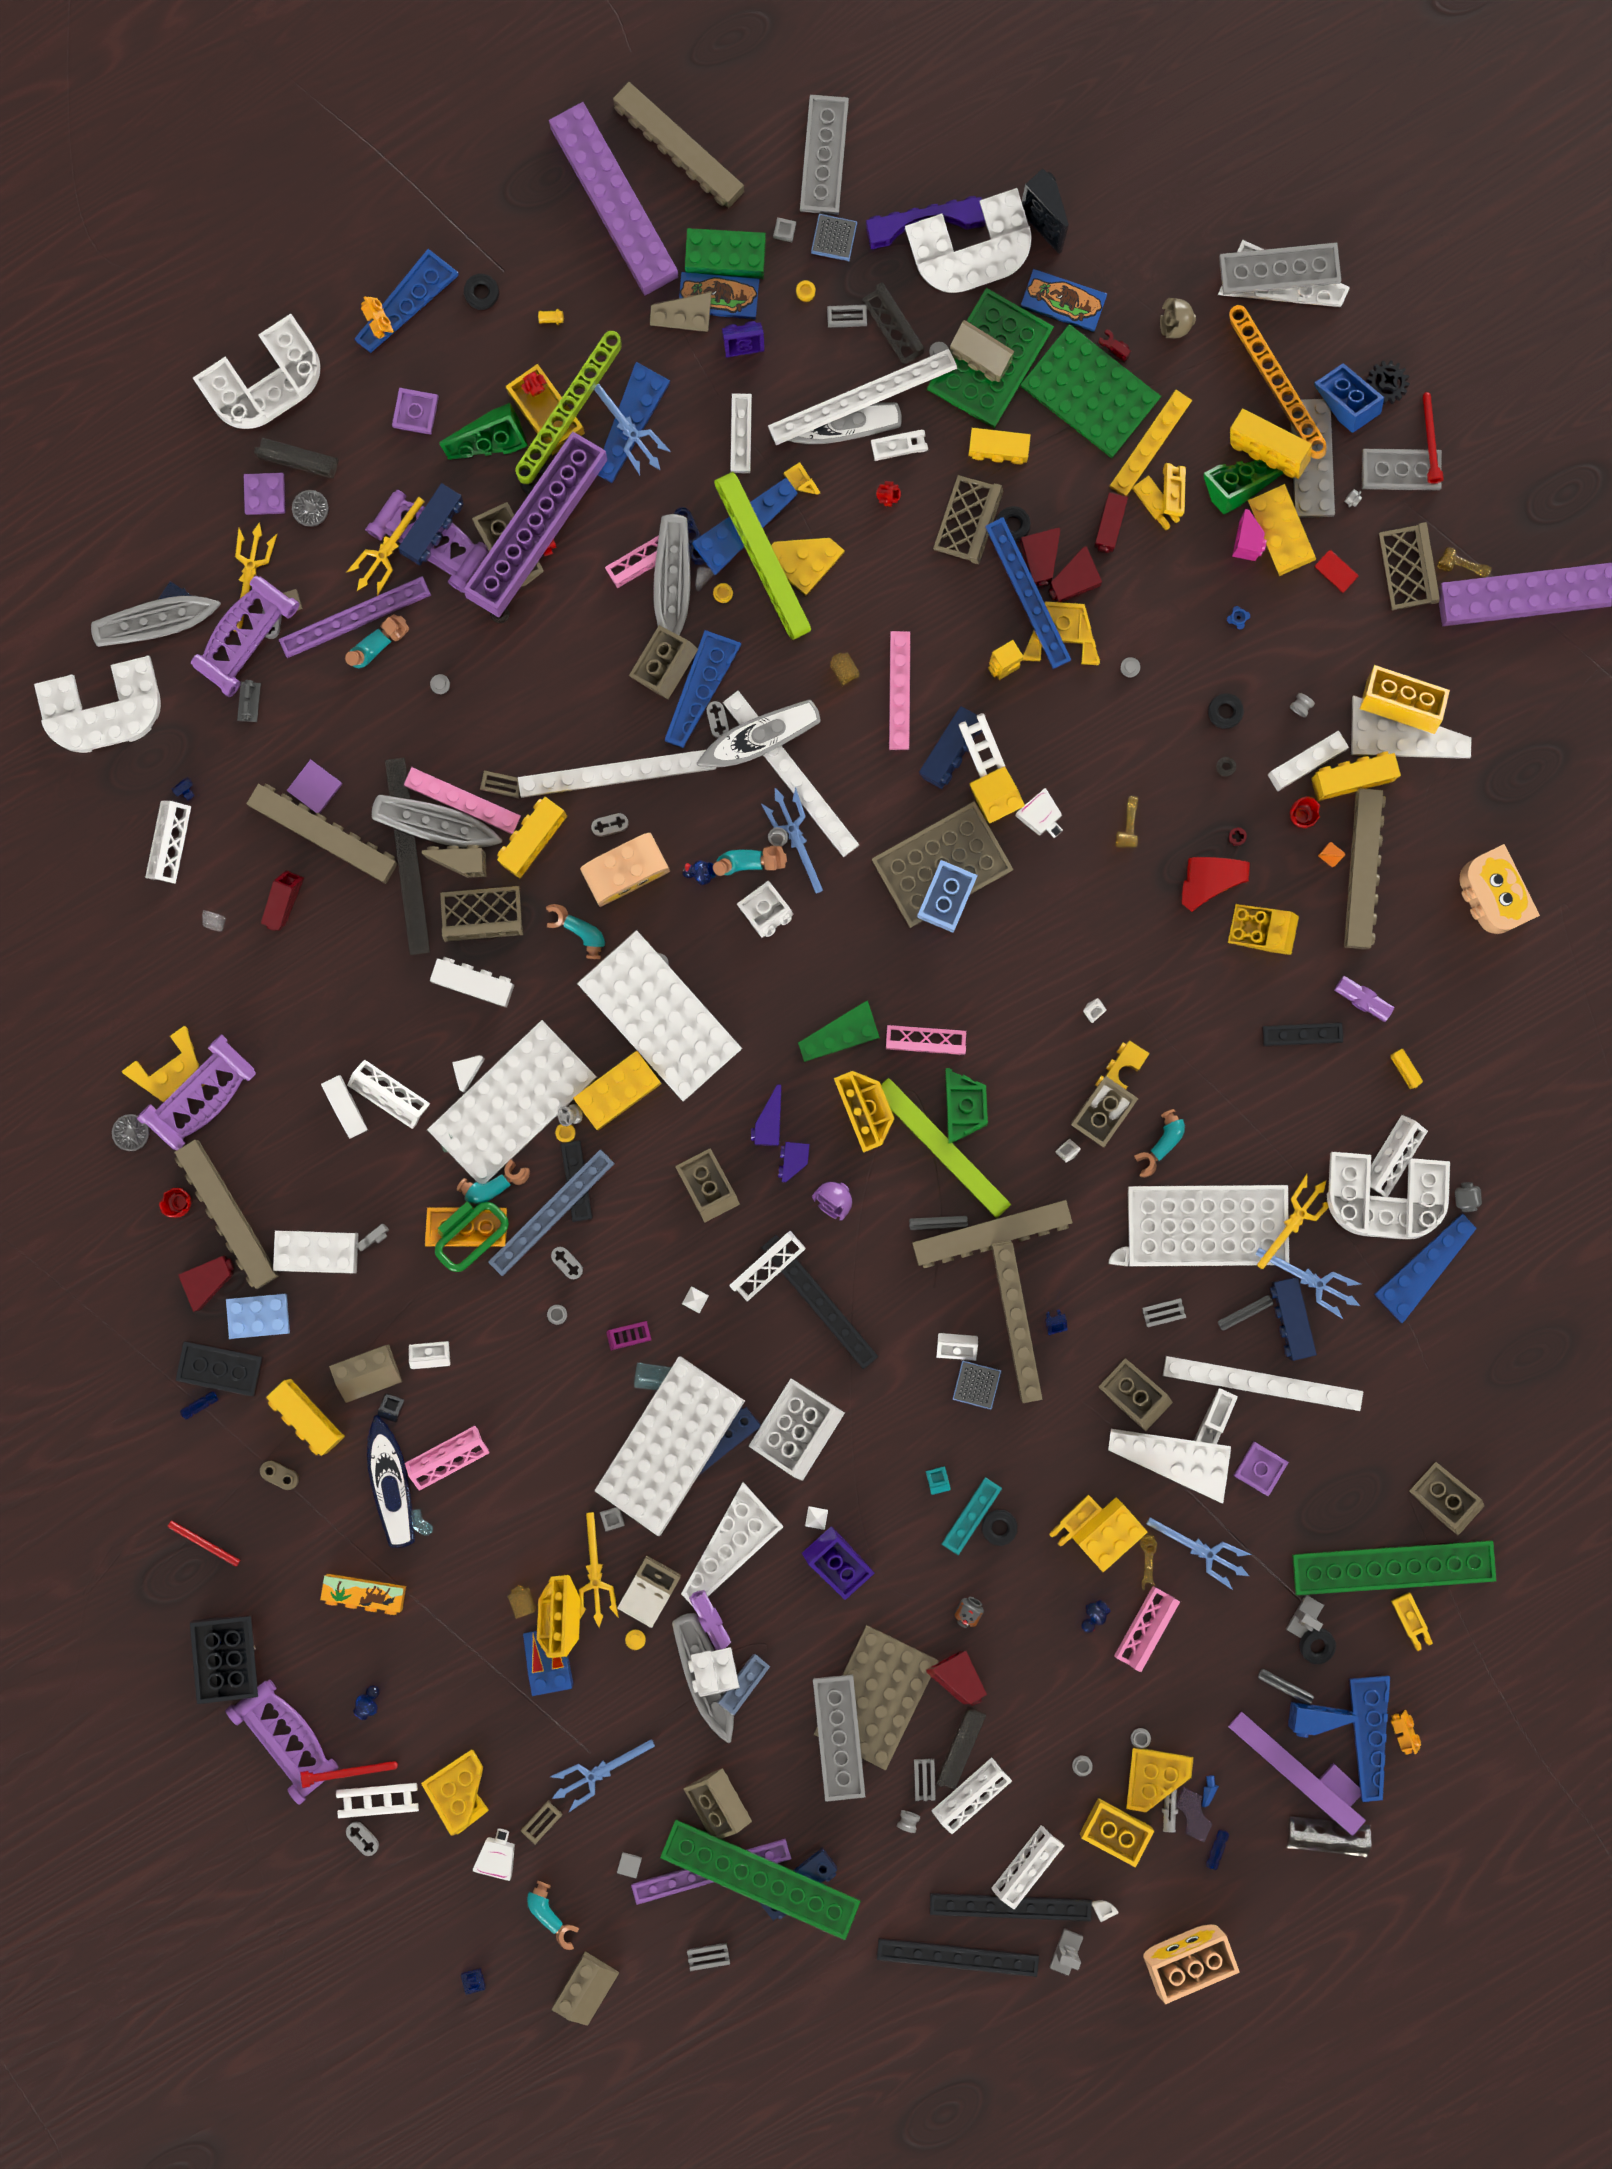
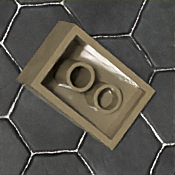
M1105 1076L1074 1117L1071 1125L1102 1147H1105L1138 1098Z
M711 1148L675 1166L704 1223L740 1205Z
M1126 1358L1099 1386V1389L1144 1431H1147L1173 1403L1169 1395Z
M1437 1462L1431 1466L1409 1491L1457 1535L1465 1529L1484 1507L1483 1500Z

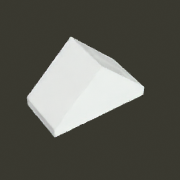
M479 1055L452 1062L459 1090L466 1092L485 1058Z

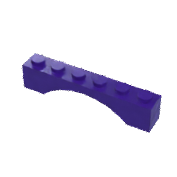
M970 196L963 201H948L944 205L931 204L924 209L912 208L904 213L892 212L884 217L873 216L866 220L870 248L890 246L900 234L906 231L905 226L939 214H943L945 223L957 225L965 230L984 227L986 222L979 202L982 200V197Z

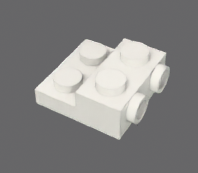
M769 881L737 903L761 938L774 934L777 926L788 924L792 919L791 916L794 915L790 907Z
M731 1647L691 1655L692 1660L688 1661L690 1673L694 1672L696 1680L692 1681L695 1693L698 1692L700 1697L740 1688Z

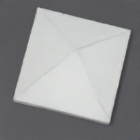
M1098 998L1089 1002L1083 1010L1091 1023L1106 1011Z
M1068 1139L1055 1153L1065 1162L1074 1159L1081 1149L1071 1139Z
M691 1286L682 1304L700 1313L709 1296Z
M809 1506L805 1526L825 1530L828 1510Z

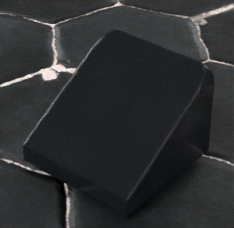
M385 1393L378 1410V1417L397 1422L404 1399Z

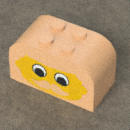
M651 833L638 836L596 857L580 868L599 907L670 872Z
M1505 844L1478 856L1462 868L1460 872V885L1463 889L1462 896L1466 902L1469 901L1472 907L1470 911L1475 920L1478 919V922L1486 931L1501 934L1540 916Z
M1203 1925L1152 1946L1143 1955L1157 1995L1165 2004L1240 1973L1227 1936L1216 1925Z

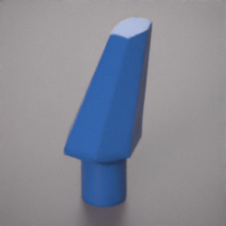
M1206 1776L1207 1786L1204 1787L1202 1807L1210 1805L1219 1786L1215 1785L1214 1776Z

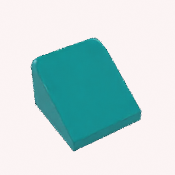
M945 1466L926 1471L932 1495L951 1490Z

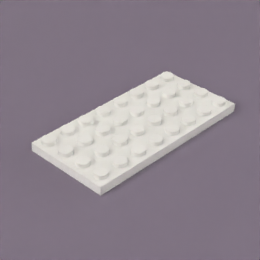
M637 930L577 983L682 1101L687 1099L742 1049Z
M541 1020L427 1130L479 1184H485L558 1115V1110L561 1107H567L574 1100L573 1097L588 1087L597 1077Z
M1288 1185L1128 1187L1129 1266L1257 1265L1261 1260V1257L1256 1255L1258 1248L1267 1251L1286 1227L1284 1221L1288 1219ZM1289 1236L1274 1254V1256L1289 1263Z
M678 1357L595 1489V1492L651 1532L660 1536L745 1400L684 1358Z

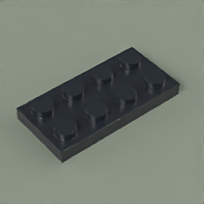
M184 1341L175 1381L254 1397L263 1357Z

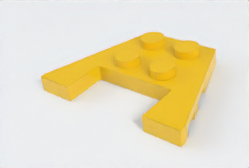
M1045 602L1064 643L1082 644L1081 664L1099 665L1100 659L1092 636L1085 604ZM1035 631L1031 635L1022 660H1041L1042 645Z
M183 1026L170 1036L181 1051V1054L151 1076L147 1075L138 1061L133 1062L122 1070V1073L159 1100L165 1102L199 1068L194 1047L188 1034V1028Z

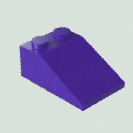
M751 321L742 326L732 324L722 329L726 357L764 352V333L761 323Z
M781 1085L776 1086L758 1118L755 1128H751V1141H755V1145L779 1146Z
M832 1526L802 1552L808 1565L844 1600L875 1574Z

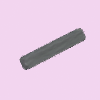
M967 1216L912 1218L909 1220L910 1230L968 1227Z
M1267 1295L1219 1320L1218 1325L1221 1330H1226L1272 1306L1273 1300Z
M1261 1669L1258 1673L1260 1680L1307 1705L1312 1703L1314 1696L1265 1669Z

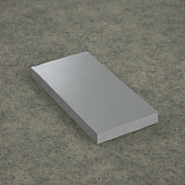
M1362 450V489L1441 490V482L1431 484L1427 481V473L1430 469L1428 450ZM1436 450L1438 467L1441 470L1442 450Z

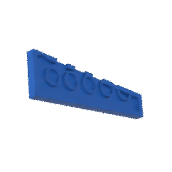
M427 249L382 304V309L390 320V325L394 332L459 275L455 269L429 249ZM374 319L368 321L355 337V341L370 353L393 334L391 332H384L385 336L380 339L374 336L369 325Z
M638 362L634 365L618 409L625 418L630 416L636 430L641 431L645 428L668 388L670 380ZM616 418L603 449L606 451L607 462L598 473V476L611 483L614 482L628 457L623 449L629 437L617 428L619 422ZM634 442L630 447V452L633 449L636 442Z
M787 478L750 502L762 528L797 496V491ZM730 516L692 543L714 575L718 574L745 547Z
M706 630L704 631L665 737V742L684 748L741 647L740 642Z
M1461 1214L1374 1293L1375 1296L1400 1323H1403L1477 1228L1464 1214Z
M1390 1676L1349 1679L1352 1712L1358 1716V1720L1353 1722L1361 1801L1383 1800Z

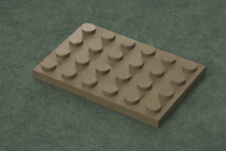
M975 801L871 859L909 928L924 921L917 918V915L941 860L978 875L970 895L1013 871L1011 864Z
M868 1625L865 1626L842 1676L853 1675L861 1758L886 1770L931 1678L926 1669L937 1664L938 1660ZM817 1725V1728H816V1730H815V1732H814V1735L817 1736V1737H819V1735H818V1725Z

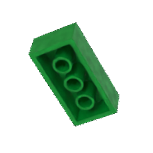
M687 228L685 272L764 279L766 233Z

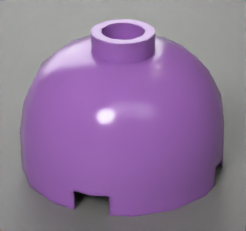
M826 1182L812 1195L814 1202L816 1199L820 1202L818 1207L834 1219L839 1216L840 1220H843L852 1208V1198L848 1192L849 1188L844 1183Z

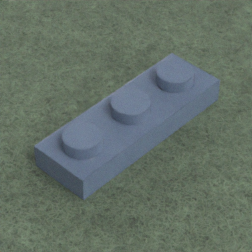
M753 1654L737 1675L740 1688L725 1691L717 1703L730 1714L735 1715L770 1666L756 1654Z

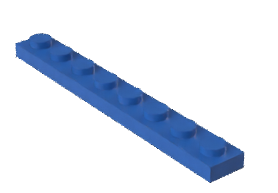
M1004 517L986 525L985 528L1052 668L1055 669L1070 662L1069 653Z

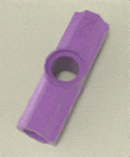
M1345 976L1340 979L1334 991L1352 1001L1351 1003L1364 1012L1368 1011L1383 1022L1387 1021L1395 1008L1377 997V994L1371 989L1360 986Z
M705 1590L693 1593L689 1597L690 1602L698 1614L697 1618L705 1633L707 1632L715 1649L721 1650L728 1647L731 1643L730 1638Z

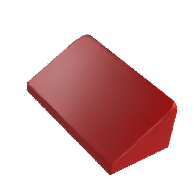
M1331 550L1314 566L1342 593L1359 576Z

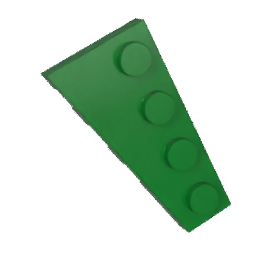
M868 1000L800 1041L798 1044L804 1062L879 1039L880 1037Z

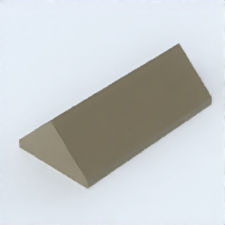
M508 502L472 518L488 551L492 549L514 517ZM539 561L521 586H526L544 572Z

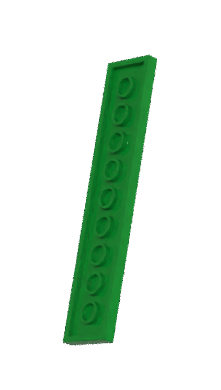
M1492 1540L1292 1554L1295 1595L1496 1582L1494 1544Z
M675 1820L660 1857L843 1940H846L861 1903V1900L680 1820Z

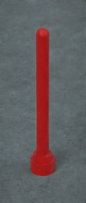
M1425 392L1423 394L1430 461L1427 481L1428 483L1435 484L1442 482L1444 479L1443 471L1438 467L1431 395L1429 392Z
M392 1761L317 1774L303 1771L300 1772L302 1788H307L313 1785L314 1782L397 1769L398 1763Z

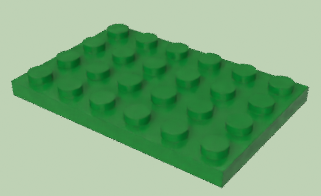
M986 288L967 322L1012 349L1014 355L1011 365L1000 382H997L996 380L991 381L986 378L985 373L982 371H975L970 368L966 361L954 358L957 369L933 378L927 390L995 429L1053 331L1054 326Z
M1070 324L1020 385L1021 388L1110 458L1115 456L1161 399L1157 392Z

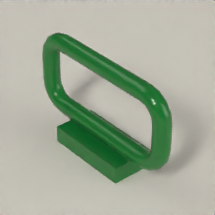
M466 1202L438 1227V1234L442 1238L435 1245L436 1257L450 1271L460 1272L465 1270L507 1231L509 1225L508 1218L491 1202H482L474 1209ZM483 1210H490L500 1220V1227L460 1264H454L443 1253V1247Z

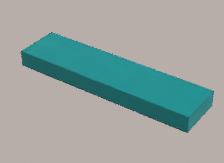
M985 1477L941 1544L959 1555L1002 1488Z

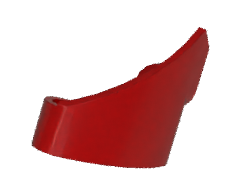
M1189 858L1187 880L1183 883L1182 904L1192 912L1221 892L1238 884L1248 882L1250 863L1227 858Z

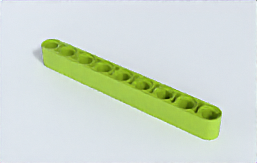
M608 331L604 334L517 464L516 475L521 483L529 484L535 479L621 350V338L617 332ZM611 339L617 341L614 346L608 345L607 342ZM598 356L606 357V360L603 362H598L596 359ZM588 372L596 374L593 378L586 377ZM578 388L585 390L581 395H577L574 392ZM567 404L574 406L571 411L564 410ZM557 420L563 422L561 427H554L553 423ZM545 437L552 438V441L548 444L542 442ZM534 453L541 454L538 460L531 459ZM528 469L530 474L528 476H521V471Z
M731 472L714 481L715 487L787 634L792 640H795L811 631L810 624L738 477L734 472Z
M887 1078L881 1084L890 1109L995 1218H998L1011 1206L1010 1202L953 1143H948V1138L892 1080Z

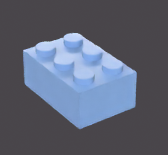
M941 860L917 918L954 932L978 875Z

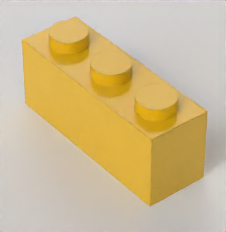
M972 428L968 456H972L975 460L989 458L994 462L1007 460L1017 465H1021L1023 462L1027 463L1031 434Z

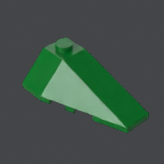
M511 403L493 409L439 442L448 460L469 458L478 454H485V456L499 452L509 454L528 446L520 420Z
M1259 459L1247 463L1239 461L1236 462V465L1226 466V464L1218 465L1205 472L1203 477L1212 503L1223 514H1226L1241 506L1284 473L1277 468H1270L1266 462Z

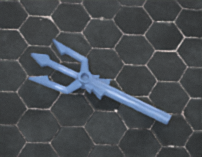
M598 383L594 390L618 420L617 428L629 437L623 450L639 475L640 461H636L629 450L634 442L639 445L649 458V464L660 470L657 457L652 456L639 438L650 435L658 444V449L671 451L651 429L637 431L635 424H632L630 416L624 417Z
M795 787L793 802H796L800 816L792 822L783 801L784 796L775 788V801L779 802L788 825L778 826L772 815L773 810L762 803L761 805L773 827L783 828L789 833L791 848H797L816 894L822 892V886L804 847V843L807 840L799 830V825L806 816L797 789Z
M1258 1248L1256 1255L1262 1258L1267 1251ZM1273 1256L1269 1261L1301 1279L1300 1284H1309L1308 1287L1316 1288V1302L1341 1319L1343 1318L1337 1306L1332 1307L1321 1300L1323 1289L1345 1300L1347 1305L1360 1306L1353 1296L1348 1297L1326 1284L1333 1277L1346 1282L1347 1286L1360 1285L1361 1283L1335 1272H1331L1320 1279L1316 1273L1313 1274L1309 1269L1304 1272L1276 1256Z
M1151 1517L1147 1520L1146 1524L1189 1547L1191 1549L1190 1554H1197L1198 1557L1206 1558V1573L1230 1589L1232 1587L1227 1577H1221L1211 1570L1213 1559L1234 1570L1236 1575L1249 1576L1242 1566L1237 1567L1216 1554L1222 1548L1235 1552L1237 1557L1252 1554L1224 1542L1210 1549L1206 1544L1203 1545L1199 1539L1194 1542Z
M651 1739L607 1764L602 1761L598 1767L595 1766L591 1771L577 1764L550 1776L564 1779L565 1775L579 1770L585 1776V1778L565 1789L560 1788L552 1799L565 1798L566 1793L588 1782L590 1792L579 1800H574L569 1812L595 1795L596 1780H603V1777L611 1776V1770L655 1747L654 1742Z

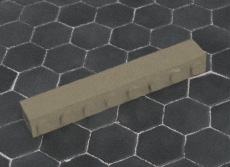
M630 82L613 98L616 112L621 116L625 115L635 129L639 128L642 130L644 137L651 142L653 140L663 154L667 153L672 157V162L679 168L683 167L688 177L692 180L696 179L706 193L710 192L713 194L715 201L719 205H725L729 209L744 193V185Z
M266 783L264 786L257 785L247 802L248 806L387 884L398 865L394 861L395 857L386 851L384 854L376 851L378 849L377 846L370 842H367V844L360 841L361 837L352 832L349 835L343 832L344 828L335 822L332 825L325 822L326 817L319 813L311 814L308 812L310 808L301 803L298 806L292 803L293 799L284 793L281 796L274 793L276 789Z
M1359 788L1356 791L1344 948L1368 950L1375 943V933H1372V930L1377 920V914H1374V906H1377L1378 894H1375V891L1380 881L1377 867H1380L1381 855H1378V852L1383 842V836L1380 835V827L1383 828L1384 816H1381V812L1386 802L1383 790Z
M194 1140L175 1151L174 1153L177 1156L175 1158L176 1163L180 1168L183 1167L185 1169L187 1181L190 1185L193 1184L195 1186L197 1198L200 1202L204 1201L207 1206L205 1209L210 1219L214 1218L217 1223L215 1226L216 1230L221 1236L224 1235L227 1242L225 1244L231 1253L234 1252L238 1258L236 1259L238 1267L241 1270L244 1269L248 1275L246 1280L249 1285L259 1289L279 1277L278 1272L273 1271L272 1262L199 1140Z
M1064 1200L916 1241L912 1245L918 1266L923 1265L924 1269L935 1266L934 1261L942 1260V1263L953 1261V1256L961 1254L963 1258L973 1255L972 1251L980 1249L981 1252L992 1250L991 1244L1017 1238L1021 1242L1031 1239L1030 1235L1038 1233V1237L1050 1234L1049 1230L1057 1228V1231L1068 1229V1224L1073 1222L1067 1201Z
M1011 1240L993 1243L991 1247L1022 1403L1043 1400L1013 1243Z

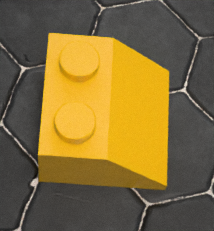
M1005 766L969 783L983 817L989 824L1025 806Z

